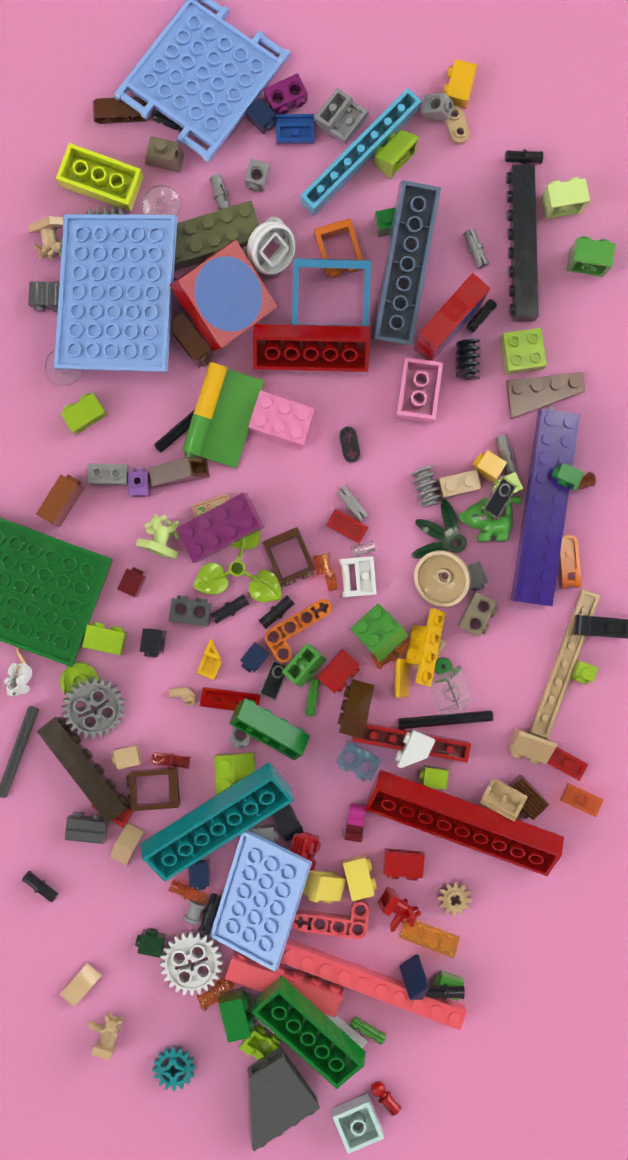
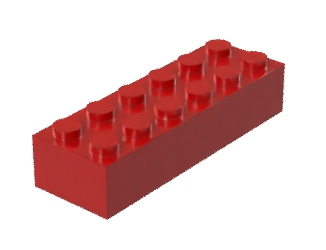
M254 324L253 369L368 372L370 326Z

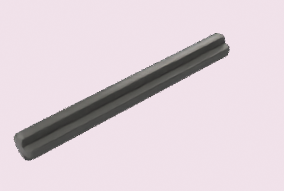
M34 706L27 708L1 779V798L8 796L39 709Z

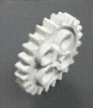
M190 930L189 936H187L183 931L182 938L176 934L174 937L175 942L169 940L168 944L170 947H164L163 950L166 953H163L160 958L165 961H162L160 966L165 968L162 969L161 974H167L164 981H171L170 988L174 985L177 986L175 992L183 989V995H185L188 990L191 996H193L194 991L197 990L200 995L202 988L205 991L209 990L208 984L214 987L215 981L213 979L219 980L220 976L218 973L222 972L223 968L218 965H222L223 960L218 958L222 956V952H216L219 945L213 946L214 939L208 941V935L205 934L202 938L198 931L197 935L194 936L193 931ZM200 947L203 953L198 955L194 953L193 949ZM182 953L185 958L183 960L176 959L175 954ZM189 960L195 962V965L192 966L191 963L188 964ZM206 966L209 971L201 973L199 967ZM186 971L189 973L190 977L188 979H184L181 977L180 973Z

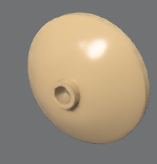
M436 550L426 554L419 560L414 572V581L419 594L427 602L436 606L449 607L459 603L466 596L470 588V573L466 564L460 557L449 551ZM444 572L449 575V578L444 576Z

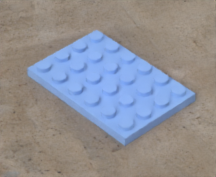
M249 830L242 833L210 937L274 972L278 970L312 862Z

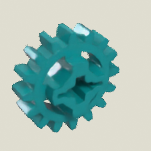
M173 1045L172 1050L165 1047L164 1053L160 1051L158 1053L159 1058L154 1060L156 1065L153 1066L152 1071L157 1072L154 1075V1079L160 1078L159 1085L166 1084V1090L169 1086H172L173 1091H175L176 1086L183 1089L184 1083L189 1084L190 1078L194 1076L195 1064H191L194 1057H188L189 1050L185 1053L182 1052V1046L179 1050H176L175 1045ZM186 1073L183 1077H181L180 1079H178V1077H179L181 1074Z

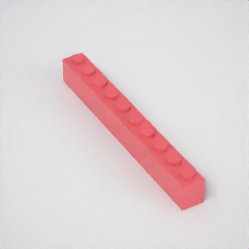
M288 938L281 963L457 1030L461 1029L467 1013L463 1004L450 999L444 1000V998L426 996L423 1000H410L405 983L292 939Z

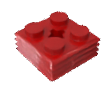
M308 832L293 835L289 850L311 861V871L314 870L316 860H314L315 853L319 851L321 846L319 835H312V833Z

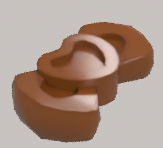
M588 472L585 476L583 475L578 489L595 486L596 476L591 472Z

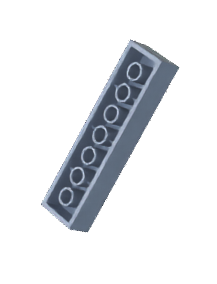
M405 180L399 183L372 339L406 345L413 344L441 187Z

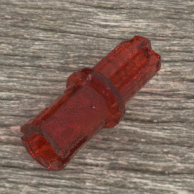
M153 752L151 761L154 764L167 765L169 768L174 766L189 769L191 757L174 755V753Z

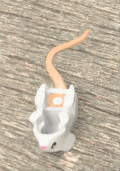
M18 647L16 648V653L21 663H12L8 669L10 676L4 680V683L7 684L6 690L9 697L26 694L30 690V687L26 684L32 677V669L26 664Z

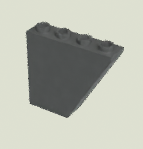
M280 1046L247 1067L250 1139L252 1149L256 1151L264 1147L275 1137L281 1136L287 1129L296 1126L307 1116L314 1114L320 1107L317 1096Z

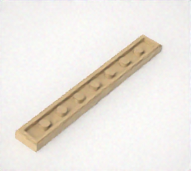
M581 589L530 727V733L546 739L549 738L586 637L573 634L575 615L593 616L601 595Z

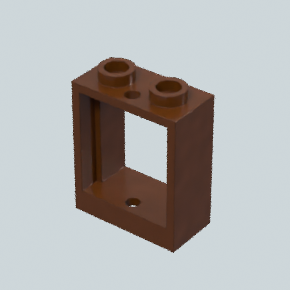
M181 312L171 320L170 332L198 368L201 366L206 367L209 365V362H212V351L183 312Z
M298 527L262 542L280 585L289 586L296 582V578L302 576L305 579L312 576V571L316 570ZM297 537L309 567L283 578L270 548Z
M178 767L131 770L129 775H127L126 783L127 787H130L131 793L128 795V806L132 807V811L179 808ZM168 774L170 802L138 804L136 777Z

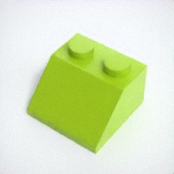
M400 130L397 134L393 133L387 140L386 146L384 148L381 146L375 152L374 164L391 179L416 153L419 137L404 130Z
M254 752L222 753L214 756L216 795L255 771Z

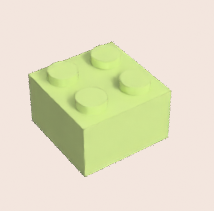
M574 177L566 182L556 180L547 185L541 196L545 220L580 214L584 211L590 202L586 178Z

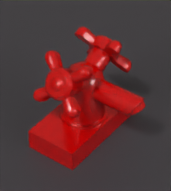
M387 886L378 900L383 913L388 916L392 912L396 914L390 923L391 932L396 930L400 922H409V926L414 927V921L417 916L422 914L418 906H410L407 898L401 900L395 890Z

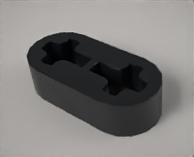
M344 427L339 434L343 457L348 463H355L360 458L357 434L352 427ZM345 431H349L350 434L353 433V436L350 438L351 443L349 444L347 438L342 436L345 435ZM350 446H352L353 452H357L354 459L346 455L349 453Z

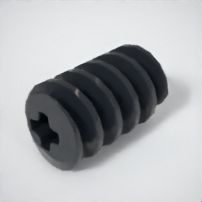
M464 339L456 343L457 348H460L456 350V354L459 356L456 358V362L460 363L456 365V369L459 371L456 373L457 378L462 380L480 379V377L475 376L476 373L480 372V370L475 369V366L480 365V362L475 361L476 358L480 357L479 354L475 353V351L480 350V347L475 346V343H479L480 339Z

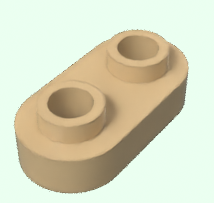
M454 105L451 114L457 113L458 116L453 117L451 115L449 120H445L451 141L454 144L462 145L468 140L470 132L462 108ZM461 130L463 134L459 135L457 131Z

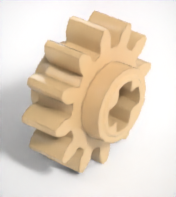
M454 880L453 886L446 882L447 888H440L443 895L437 896L438 900L442 901L439 903V907H445V914L451 911L453 917L456 916L457 911L463 915L462 909L469 910L467 902H472L471 897L467 896L471 893L470 890H464V883L458 886L456 880ZM457 895L458 900H453L452 902L451 897H456Z

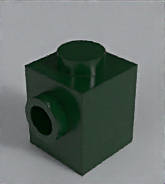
M154 928L144 929L136 939L137 953L160 958L166 934L160 933Z

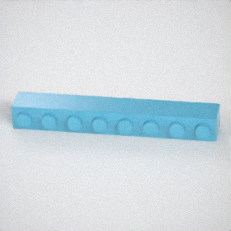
M407 88L300 195V203L315 216L374 156L378 148L383 147L393 133H397L420 110L422 101Z

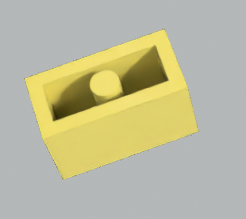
M365 854L343 859L352 901L375 896L374 890L377 889L375 878H370L369 871L372 870L370 859H366Z
M310 870L302 894L308 896V900L319 903V900L326 903L340 901L347 879L333 872Z

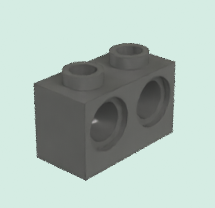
M177 595V599L172 598L169 621L209 626L212 604L207 603L208 599L196 598V601H189L188 596ZM181 603L186 606V612L182 615L176 611V607ZM199 606L205 609L203 617H197L195 614V610Z

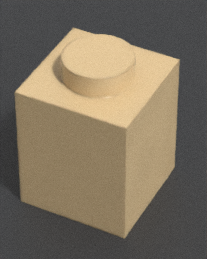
M139 744L115 749L113 751L114 754L111 755L113 766L116 765L117 770L137 766L142 763Z

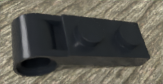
M575 615L573 634L628 639V619Z

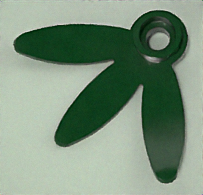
M446 499L441 500V514L447 531L428 520L417 519L415 521V524L423 532L441 542L431 543L415 550L412 553L413 558L421 559L426 554L436 550L448 551L450 549L452 552L459 553L466 548L467 541L465 537L458 534L456 514ZM457 539L461 543L459 547L454 545V541Z

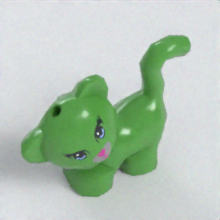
M517 495L509 496L504 505L505 515L495 520L492 519L493 514L486 510L489 503L486 497L459 514L461 522L468 524L472 529H480L482 531L477 535V542H488L491 536H494L495 542H506L509 540L510 531L513 526L511 504L522 503V498Z

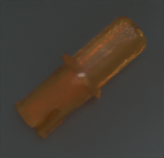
M175 880L172 881L171 884L178 887V889L170 886L169 892L184 897V900L189 899L201 905L205 904L208 896L206 893L195 890L190 885L187 886Z

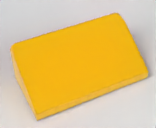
M405 658L395 659L394 696L396 698L409 696L410 664L405 663Z

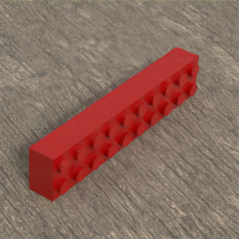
M379 771L368 796L365 810L544 876L549 875L562 856L564 837L518 819L513 822L495 811L399 777L390 772Z

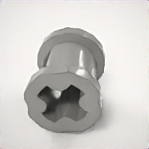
M190 899V905L186 915L183 916V920L199 925L201 911L205 909L206 905L197 900Z

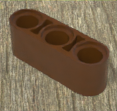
M131 97L144 107L148 104L139 97ZM115 98L93 100V117L96 123L147 121L141 117L138 111L122 100L118 101Z

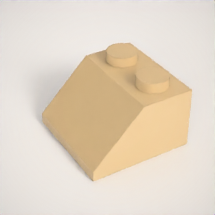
M514 728L507 750L511 752L513 757L522 759V756L530 758L529 762L540 765L541 762L547 764L557 747V743Z

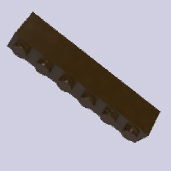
M54 717L41 727L37 733L107 824L112 822L129 808L127 804L129 802L122 793H118L115 789L117 787L115 782L104 775V768L99 763L96 764L92 759L93 754L88 748H83L80 744V737L75 732L72 733L68 728L70 725H66V720L63 717Z

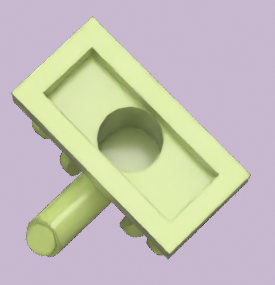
M154 514L150 522L145 524L146 532L153 535L152 540L138 538L136 546L165 558L176 559L178 551L168 548L166 545L168 538L172 535L176 539L180 538L176 531L179 522L174 521L171 524L169 520H166L167 517L165 515L159 518ZM164 520H165V524H166L167 526L162 525V524H161V521H164Z

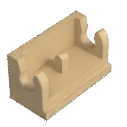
M493 778L480 803L515 822L528 796Z

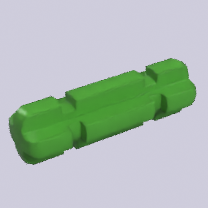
M311 678L306 703L308 705L305 709V715L307 716L315 715V706H317L319 693L318 688L320 687V680Z
M356 1016L351 1020L350 1026L353 1029H358L360 1033L372 1040L374 1039L380 1045L384 1043L386 1035L383 1032H378L376 1028L364 1021L362 1022Z

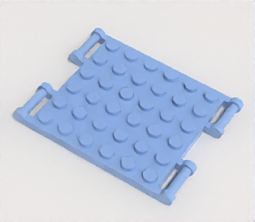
M187 0L117 89L114 98L128 104L146 120L150 117L154 108L184 128L178 135L177 142L185 144L209 163L246 114V111L256 101L284 62L289 59L291 51L288 49L284 50L265 37V33L260 30L253 39L241 33L223 20L229 14V9L226 6L222 7L213 0H200L217 12V14H214L197 1L199 0ZM262 43L264 46H266L267 48L275 52L277 55H279V57H276L259 44ZM129 90L148 104L144 107L125 93ZM191 133L210 146L208 151L190 139L188 135Z

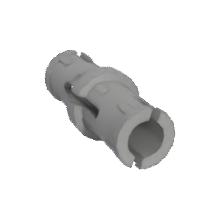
M221 174L211 176L210 181L214 190L213 196L218 203L219 210L230 207L228 191L225 190Z
M470 229V233L467 230L463 234L470 247L469 252L473 254L477 268L480 269L482 266H487L489 262L483 251L484 246L479 242L475 229Z
M507 434L496 437L495 440L500 453L498 456L507 462L504 467L505 475L516 472L517 468L513 458L514 452L513 450L511 451Z
M346 485L342 487L346 495L340 489L336 492L347 505L346 508L353 512L359 522L364 520L359 514L360 512L365 518L369 516L360 505V500L352 495Z

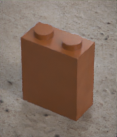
M69 474L66 477L60 475L36 515L53 525L61 527L84 490L83 487L79 486L81 482Z

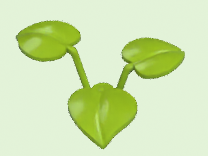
M260 531L231 545L233 548H240L237 561L230 564L229 571L224 573L221 565L208 563L200 569L193 584V587L202 593L219 594L225 591L229 585L228 579L225 576L229 574L234 576L245 575L253 579L249 584V593L253 599L259 602L278 601L281 599V585L274 573L268 570H260L255 577L246 572V565L241 561L244 548L251 550L259 544Z

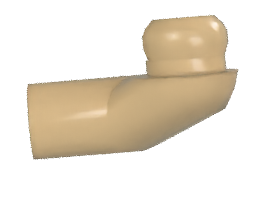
M188 687L169 689L170 698L181 697L188 706L195 704L196 696Z

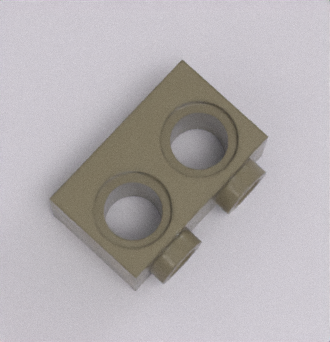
M473 592L457 627L478 637L481 634L484 635L489 627V624H487L489 617L493 618L497 611L495 606L497 602L478 592ZM481 601L487 603V610L485 612H481L478 609V604ZM473 618L479 621L477 629L470 627V621Z

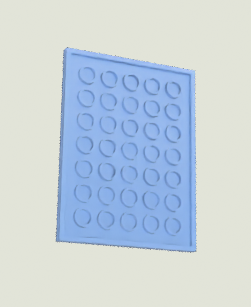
M64 214L54 360L55 369L168 372L173 290L169 284L174 280L178 218L176 215Z

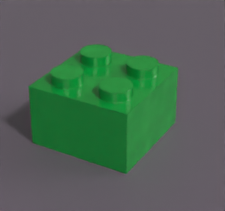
M244 987L222 992L218 1005L228 1043L251 1037L252 1030H254L255 1017L249 1011L250 997L248 992L245 993Z

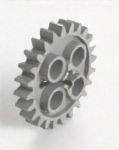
M95 676L92 681L85 677V683L78 680V687L73 684L71 685L73 692L66 691V695L69 698H63V702L66 703L62 705V710L66 711L63 713V718H68L66 725L72 723L71 731L77 728V735L84 732V738L88 734L92 735V739L95 738L96 734H99L100 738H102V732L105 731L110 735L109 729L116 730L115 723L121 724L119 717L125 716L122 710L126 709L125 705L122 704L125 702V699L120 697L122 691L115 692L118 688L117 685L111 687V680L104 683L103 677H101L100 681H96ZM97 691L103 693L100 698H95L92 695ZM78 701L86 703L84 707H77L75 704ZM91 705L97 707V710L91 708ZM107 707L112 709V712L109 714L102 712ZM93 717L95 721L93 723H86L85 719Z

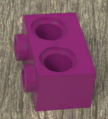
M298 73L264 88L265 100L275 114H286L290 109L302 107L308 101V93ZM294 90L300 92L298 95L291 94V92ZM276 98L283 100L281 103L274 102Z

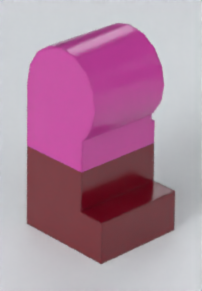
M350 803L344 835L345 840L362 842L366 805Z

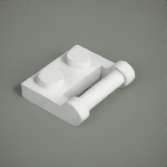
M373 556L339 559L344 591L342 592V598L377 594ZM349 564L355 565L356 591H351Z

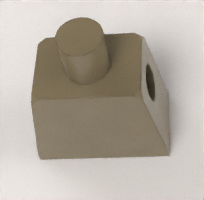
M152 136L147 148L145 165L180 173L185 154L178 143Z

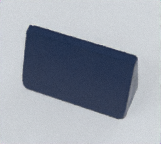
M415 954L400 965V971L409 999L423 1000L429 990V985L418 954Z

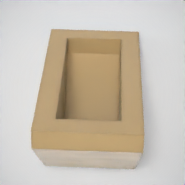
M127 822L109 857L127 865L144 830Z

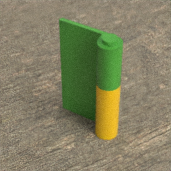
M209 362L182 451L185 452L184 456L196 458L197 455L237 468L249 431L248 426L264 380Z

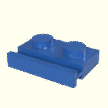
M276 114V143L314 144V114Z

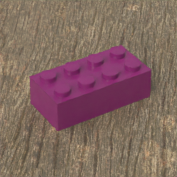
M241 493L176 528V531L192 562L197 563L264 528V525L248 493Z

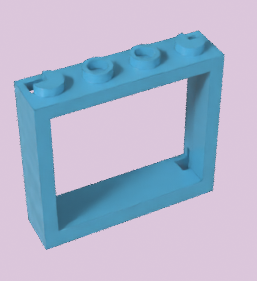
M293 258L292 325L369 326L371 260ZM299 267L365 269L363 325L298 323Z

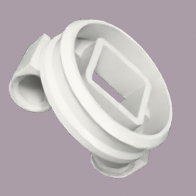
M270 217L252 232L247 246L242 250L256 272L258 271L269 276L276 275L286 269L291 263L295 253V238L292 231L285 226L281 219ZM273 240L280 247L268 259L262 251Z

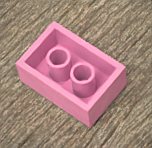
M405 357L396 418L434 423L443 362Z
M260 391L248 429L249 431L303 448L315 414V408Z

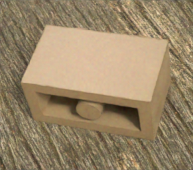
M477 470L439 478L437 481L441 499L481 489Z

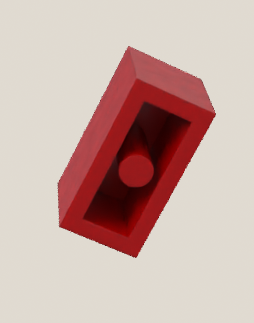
M342 649L317 678L333 693L336 691L341 692L347 685L345 681L350 676L353 678L360 671L358 668L360 664Z
M385 848L383 873L390 879H399V876L406 877L407 880L417 881L418 878H423L425 854L423 851Z

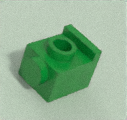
M561 463L559 466L556 465L551 476L558 480L557 484L567 488L571 486L569 490L576 491L585 472L568 464Z

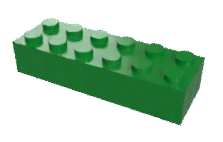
M282 975L254 999L251 1013L336 1089L364 1067L366 1051Z

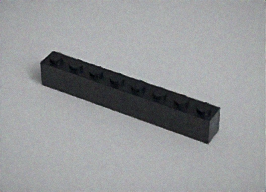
M512 165L510 171L506 173V184H509L506 199L507 203H510V210H507V221H510L507 238L511 240V247L508 248V259H511L508 276L512 278V285H509V297H512L509 315L513 317V321H536L539 317L535 165Z

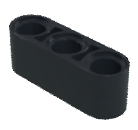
M290 804L272 814L286 841L291 840L295 834L304 833Z

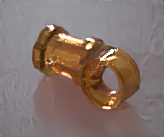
M330 553L313 556L318 568L316 574H325L328 591L338 590L336 576L330 566Z
M406 640L402 642L403 645L401 647L395 648L381 662L374 655H371L379 670L385 664L396 661L395 658L407 651L408 644Z
M224 977L215 983L212 990L202 995L198 994L197 999L201 1008L206 1011L207 1007L217 1002L219 1003L220 995L231 990L234 987V983L226 980Z

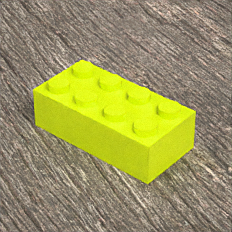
M71 143L68 144L56 176L60 187L118 208L121 207L129 212L132 211L144 179L140 168Z

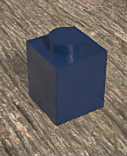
M260 98L246 111L247 119L262 134L272 130L276 125V114Z
M254 642L240 661L243 663L241 666L249 673L251 671L256 672L270 654Z
M210 859L199 860L189 867V885L194 887L195 890H204L206 887H209L211 883Z

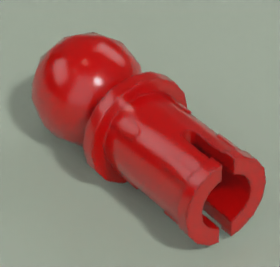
M381 1081L372 1083L370 1088L372 1095L380 1097L378 1102L383 1104L392 1116L397 1115L401 1110V1106L391 1096L390 1091L385 1092L386 1087Z

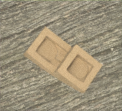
M86 963L60 995L75 1007L102 975Z

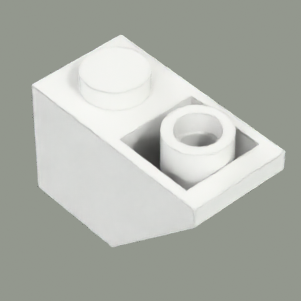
M414 729L411 732H407L403 740L406 744L403 750L399 749L396 755V765L403 768L427 759L435 739Z

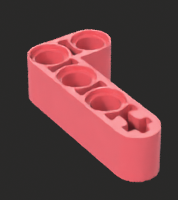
M365 899L353 901L350 916L299 909L296 912L292 926L295 930L301 932L361 939L367 932L369 906ZM364 905V912H356V906ZM299 917H303L301 924L298 923ZM309 917L311 918V926L308 925ZM317 919H322L325 923L323 926L318 927L314 922ZM340 921L344 924L341 929L333 927L335 922ZM360 924L363 926V929L360 932H355L352 929L353 926Z

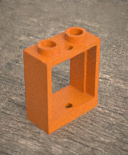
M351 218L314 228V237L321 259H328L322 240L348 232L356 256L354 260H363ZM324 268L326 277L331 276V278H337L347 271L354 273L360 270Z

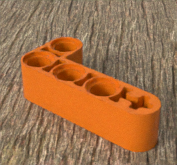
M321 599L266 632V643L279 662H287L292 656V650L286 641L288 638L331 613L332 605L328 600ZM320 603L328 604V612L324 613L321 611L317 613L320 617L316 619L311 608L315 607V610L320 608ZM304 612L312 614V621L310 623L302 621L301 616ZM287 622H293L296 625L294 632L288 633L285 630ZM272 631L279 634V640L275 643L271 642L268 638L269 633ZM279 649H287L289 656L286 659H281L278 656Z

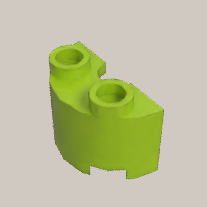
M257 1024L254 1030H252L251 1037L244 1039L239 1045V1049L249 1056L252 1055L257 1060H260L278 1048L281 1040L275 1034H268L261 1024Z

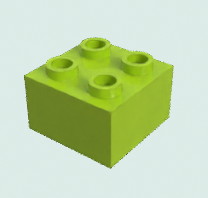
M541 328L503 333L500 337L505 375L539 371L547 366Z

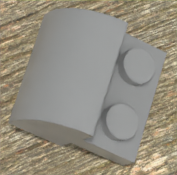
M336 88L314 119L331 138L334 136L347 144L369 113L368 110L355 103L350 95Z

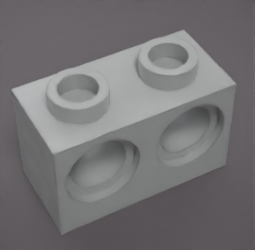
M88 463V483L90 485L128 486L130 467L127 464Z

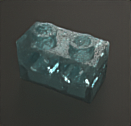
M346 741L336 763L339 764L338 767L346 772L349 770L355 772V777L360 780L366 781L368 779L371 781L382 760L359 746ZM346 753H353L355 759L348 763L344 760V755ZM364 762L372 764L371 769L367 772L361 769V765Z

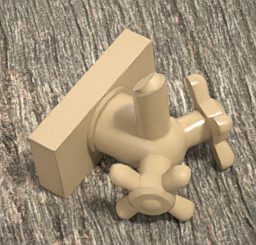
M48 216L28 225L29 233H41L43 247L37 244L33 246L40 254L39 259L49 257L51 260H54V252L60 256L62 255L63 238H56V230L63 227L64 217Z
M107 1012L103 1025L88 1020L87 1026L89 1029L101 1034L93 1047L91 1055L110 1061L117 1046V1043H114L117 1038V1032L121 1031L119 1025L122 1024L124 1017L120 1016L118 1018Z

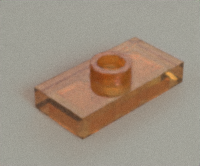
M567 783L560 798V801L594 817L597 816L604 801L602 798L570 783Z

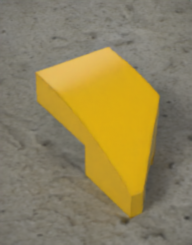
M212 639L209 640L196 674L214 681L221 666V658Z

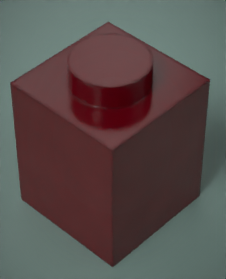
M135 567L132 570L126 568L117 590L137 598L146 579V576L142 575L144 571Z

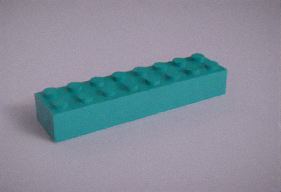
M268 762L142 842V859L166 882L293 802L294 798L291 787L273 765Z

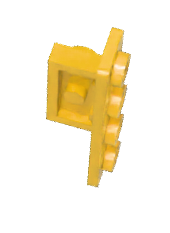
M430 608L427 626H412L405 663L410 665H419L416 683L426 687H431L445 619V612L435 608Z

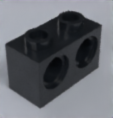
M143 628L139 652H145L144 656L155 658L158 657V654H163L167 631Z

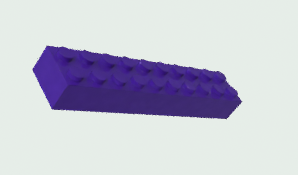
M548 409L538 411L511 594L512 601L553 606L570 486L567 488L557 484L558 480L554 479L551 474L556 465L559 466L561 463L573 467L580 414Z

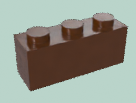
M352 679L350 686L346 685L343 697H347V699H343L340 709L344 712H340L337 724H340L339 733L362 739L367 724L374 685Z

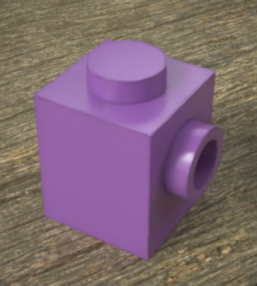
M137 468L133 469V472H128V495L130 497H150L149 473L145 472V469Z

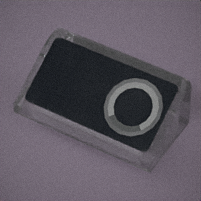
M500 476L481 511L498 520L517 486L505 477Z
M272 659L258 695L276 701L286 678L282 671L288 664Z

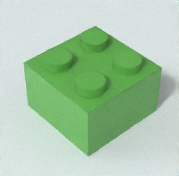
M587 236L577 238L569 249L566 271L604 277L613 266L616 244L610 243L606 239H600L599 241L591 240Z
M379 603L350 628L380 662L409 636L403 627Z

